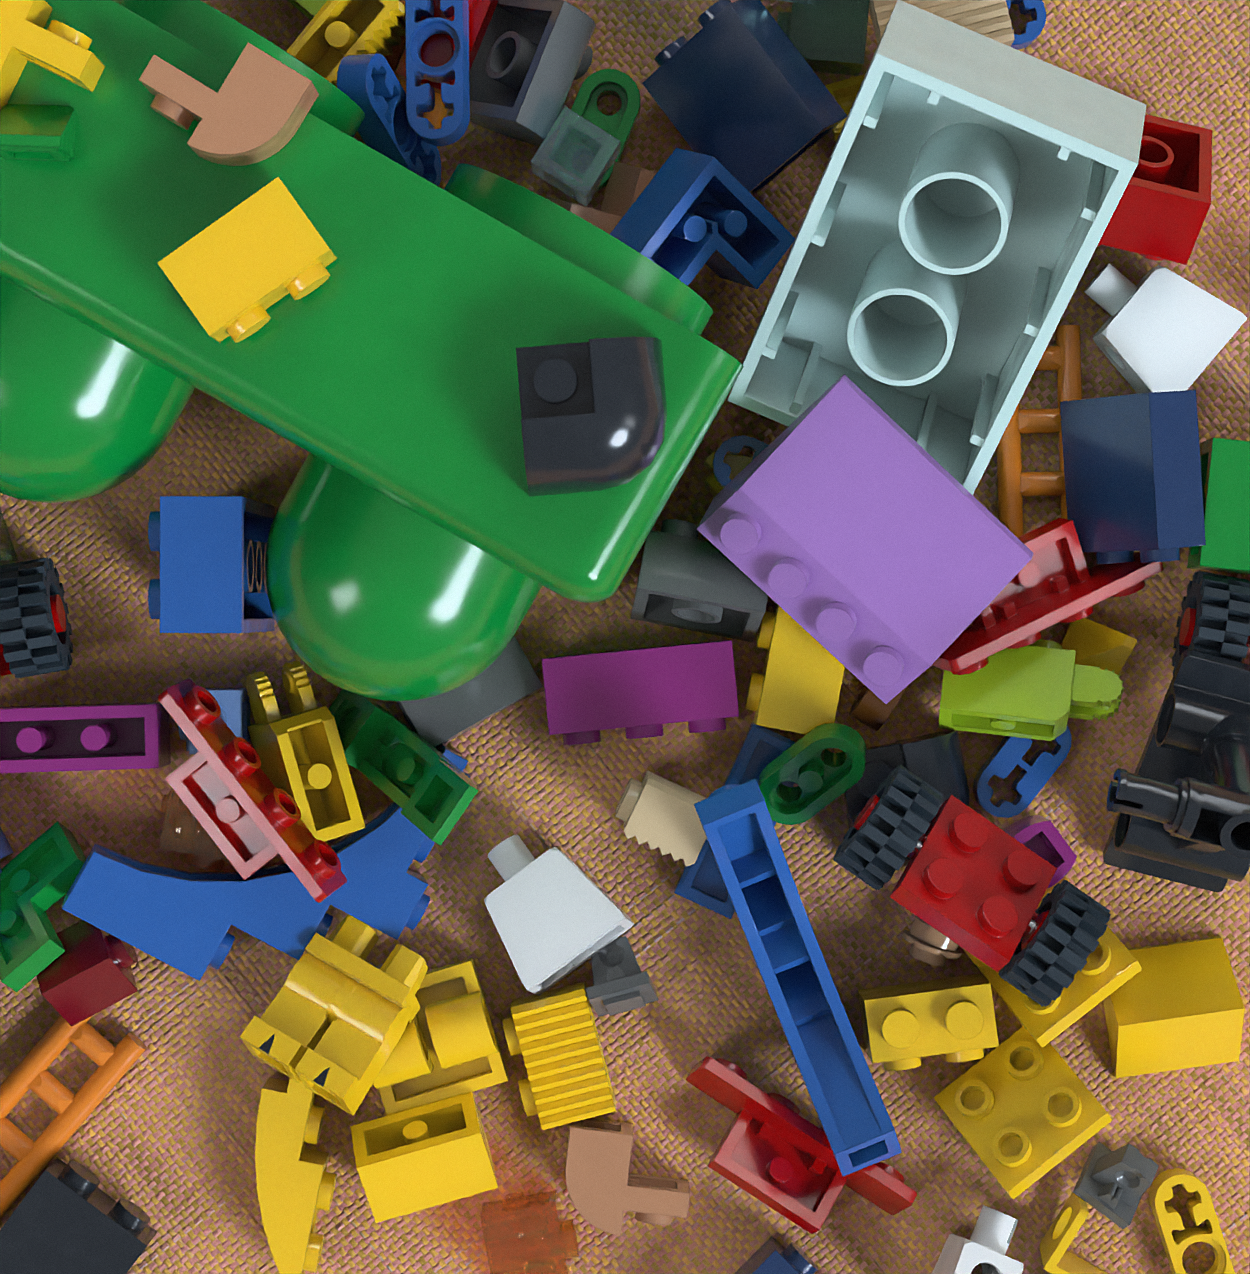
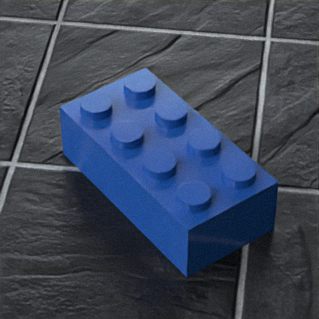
M160 496V511H151L148 522L151 552H160V579L150 580L148 608L151 619H160V633H252L275 631V618L267 596L264 574L265 551L269 531L275 516V506L242 496Z

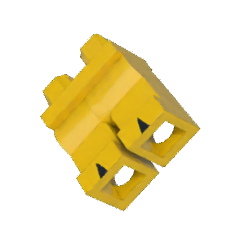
M347 915L327 939L315 933L305 948L307 952L294 965L284 986L261 1018L253 1017L240 1035V1038L253 1056L296 1082L300 1083L302 1081L306 1088L354 1116L399 1042L408 1022H412L421 1008L415 994L420 988L428 966L422 956L399 944H396L380 969L369 964L365 959L379 940L376 931L351 915Z

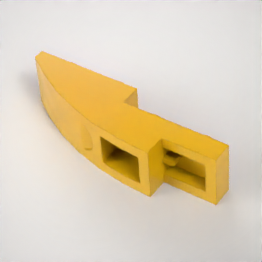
M269 1077L261 1089L256 1122L255 1168L262 1223L273 1260L280 1274H305L306 1271L316 1273L324 1243V1235L314 1233L318 1209L330 1210L337 1174L326 1172L330 1153L307 1149L306 1144L317 1145L322 1129L325 1107L315 1105L317 1094L306 1088L302 1081L298 1083L291 1078L289 1081Z

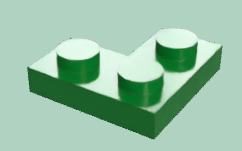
M58 821L1 869L2 873H0V981L16 993L65 952L45 911L69 891L87 858L73 833Z

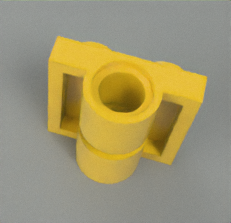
M1064 876L1058 883L1061 884L1063 880L1070 881ZM1058 883L1048 888L1043 898L1047 895V893L1051 894L1054 886H1056ZM1107 926L1104 934L1097 939L1099 944L1095 951L1086 958L1087 963L1081 971L1078 970L1068 988L1064 987L1061 995L1055 1001L1052 999L1051 1003L1045 1007L1002 979L998 972L963 949L982 975L991 983L992 988L1042 1048L1142 970L1137 959Z
M473 958L427 971L420 988L415 994L421 1008L412 1022H408L399 1042L373 1083L374 1087L379 1089L387 1116L468 1092H474L506 1082L509 1079Z
M1024 1026L934 1097V1100L1013 1200L1113 1121L1107 1111L1049 1042L1042 1048Z

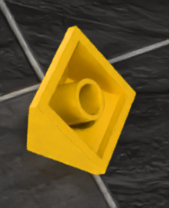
M1216 936L1128 949L1137 959L1142 970L1103 1000L1113 1076L1115 1078L1239 1061L1245 1007L1223 938Z

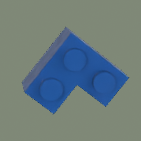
M676 148L610 233V235L644 255L687 286L706 264L720 278L754 289L760 287L795 240V237L715 157Z

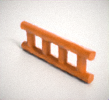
M1080 325L1057 326L1055 329L1056 345L1046 347L1035 371L1057 370L1058 408L1020 409L1019 401L996 447L998 519L1003 521L1005 526L1017 538L1024 535L1023 497L1060 496L1061 518L1067 519L1060 402L1082 400ZM1058 433L1059 471L1022 472L1021 434ZM1083 552L1087 564V552Z
M60 1015L0 1085V1146L15 1158L17 1162L0 1181V1219L144 1053L147 1047L138 1037L127 1033L115 1047L87 1023L91 1017L71 1027ZM70 1042L99 1066L75 1094L47 1071V1068ZM29 1089L58 1113L35 1141L6 1118Z

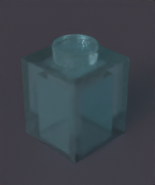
M564 107L531 160L532 173L587 207L620 154V140L569 108Z

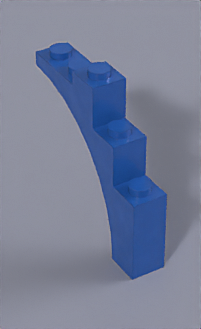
M445 745L436 748L470 778V775L463 771L468 760L462 754ZM393 801L375 819L365 824L366 828L355 831L338 843L330 846L340 860L341 871L345 875L347 882L320 903L314 900L286 863L260 868L244 880L238 872H188L143 863L95 843L67 892L62 909L200 981L208 966L218 970L228 955L235 940V936L227 932L231 925L297 960L301 958L315 933L323 937L326 936L333 921V916L326 913L330 905L398 940L404 927L413 930L418 925L428 907L430 896L424 894L428 883L423 875L409 867L413 859L422 863L430 853L435 842L400 813L402 808Z
M756 779L741 785L729 784L716 789L707 799L695 803L694 806L715 864L842 1176L902 1153L894 1126L815 937Z

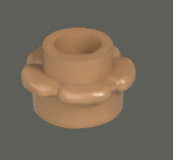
M915 916L911 930L903 931L902 937L907 942L912 943L909 954L920 961L944 967L947 958L959 959L962 955L958 944L917 916Z

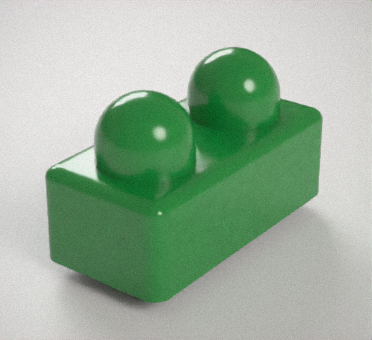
M45 0L53 10L44 29H48L53 19L92 39L88 50L103 63L105 68L94 91L91 92L27 61L7 103L71 106L76 112L75 159H70V162L5 160L0 156V493L32 502L56 503L88 498L120 485L142 469L159 451L195 388L203 391L310 452L283 498L269 531L265 551L264 572L267 596L280 631L290 647L303 662L332 684L349 692L378 700L411 701L430 698L449 692L478 676L507 647L542 586L565 598L578 602L596 603L610 598L620 586L744 367L732 355L700 336L713 314L710 305L675 276L617 238L556 203L504 177L473 165L460 163L457 165L445 188L442 189L356 140L353 137L363 122L365 113L350 97L280 47L201 0ZM249 42L312 81L319 95L292 139L280 151L263 161L244 166H228L213 163L198 156L189 147L187 142L199 122L193 120L189 129L186 130L153 110L150 104L154 100L155 95L148 91L139 78L153 55H156L218 93ZM279 177L337 259L325 267L330 273V277L317 289L298 300H294L291 294L288 293L266 309L271 319L258 331L237 343L230 336L219 343L208 335L160 268L158 262ZM612 337H652L660 339L662 342L667 420L664 441L651 465L627 484L606 490L530 497L523 448L516 348L589 342V339Z

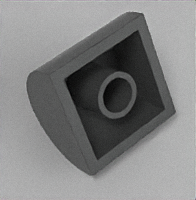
M498 0L469 72L470 121L525 143L546 146L550 138H554L561 133L568 117L569 109L564 103L573 81L581 78L591 65L593 51L588 44L596 27L595 22L587 14L565 0Z
M678 519L663 520L661 531L651 530L646 538L630 619L753 642L765 614L768 595L710 541L698 539L699 531L697 530V525Z

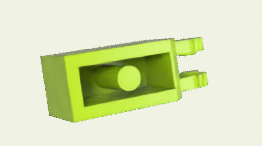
M1039 639L1028 646L1016 649L1005 648L989 656V663L984 668L973 673L954 675L952 672L944 670L938 728L1053 741L1066 731L1068 718L1085 720L1097 718L1098 721L1101 719L1107 721L1109 717L1113 718L1114 713H1118V706L1121 703L1124 687H1122L1123 680H1120V674H1115L1114 670L1109 671L1107 668L1101 670L1100 667L1075 664L1076 650L1062 649V646L1057 642Z

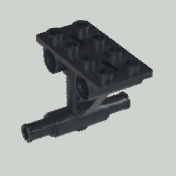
M1185 650L1182 653L1135 773H1129L1127 770L1118 768L1113 775L1114 780L1118 781V783L1114 781L1110 783L1107 795V811L1119 813L1103 850L1105 864L1213 892L1223 891L1228 879L1239 882L1244 879L1250 867V665L1193 650Z

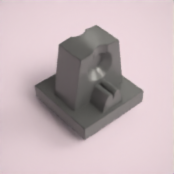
M626 936L616 938L591 957L594 986L587 987L586 992L588 1000L598 1017L607 1014L610 1016L645 1007L647 1003L658 1001L656 988L647 971H641Z
M1098 1142L1091 1149L1073 1193L1124 1229L1130 1225L1141 1197L1152 1184L1159 1165L1151 1158L1144 1157L1131 1144L1111 1151Z

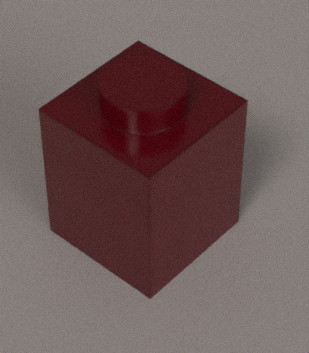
M80 920L56 933L65 952L36 976L41 994L72 1027L138 991L131 965L137 963L138 959L132 945L84 920Z

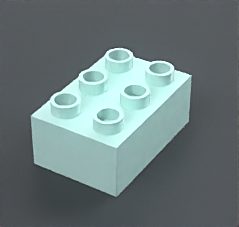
M897 0L742 363L744 367L733 385L727 401L789 427L845 374L973 495L1138 165L1147 105L916 6Z

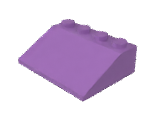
M845 374L713 498L697 527V530L885 704L926 671L1033 556V552Z

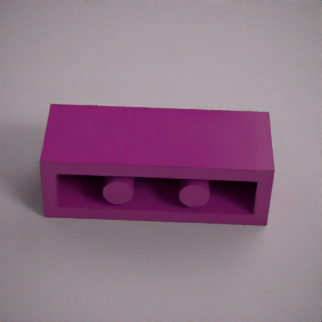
M732 640L542 658L549 735L562 734L563 745L601 742L600 730L625 728L626 739L663 736V724L687 721L689 733L725 730V718L739 716Z
M160 702L0 707V773L151 769L171 764L169 713Z

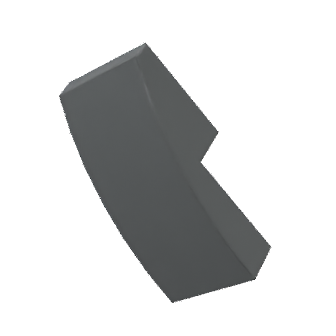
M513 636L497 659L469 682L434 697L396 702L411 729L434 748H437L477 727L485 719L538 692L543 685L517 639Z

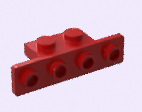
M1055 519L1018 537L1033 552L1032 559L972 622L973 626L964 630L931 666L950 671L954 675H965L978 671L989 663V656L1005 648L1016 649L1033 644L1042 637V630L1058 622L1069 623L1083 619L1093 613V605L1109 597H1123L1140 591L1146 585L1145 579L1164 570L1163 563H1141L1140 553L1134 551V562L1099 564L1088 570L1073 520Z
M191 679L181 681L163 691L158 696V700L198 750L196 754L165 779L241 877L246 880L279 854L318 903L344 885L347 879L341 871V863L337 854L326 842L316 839L300 819L301 811L295 800L283 789L276 788L260 768L261 760L256 750L245 739L236 737L220 717V706L212 694L205 688L195 685Z
M706 1056L689 1072L686 1078L688 1083L736 1113L707 1166L810 1234H814L821 1229L844 1185L891 1215H895L912 1206L918 1195L917 1192L904 1184L905 1179L899 1171L885 1163L878 1162L842 1176L823 1128H818L799 1115V1108L788 1098L777 1093L766 1094L746 1081L748 1078L747 1074L736 1064L722 1058L714 1060Z

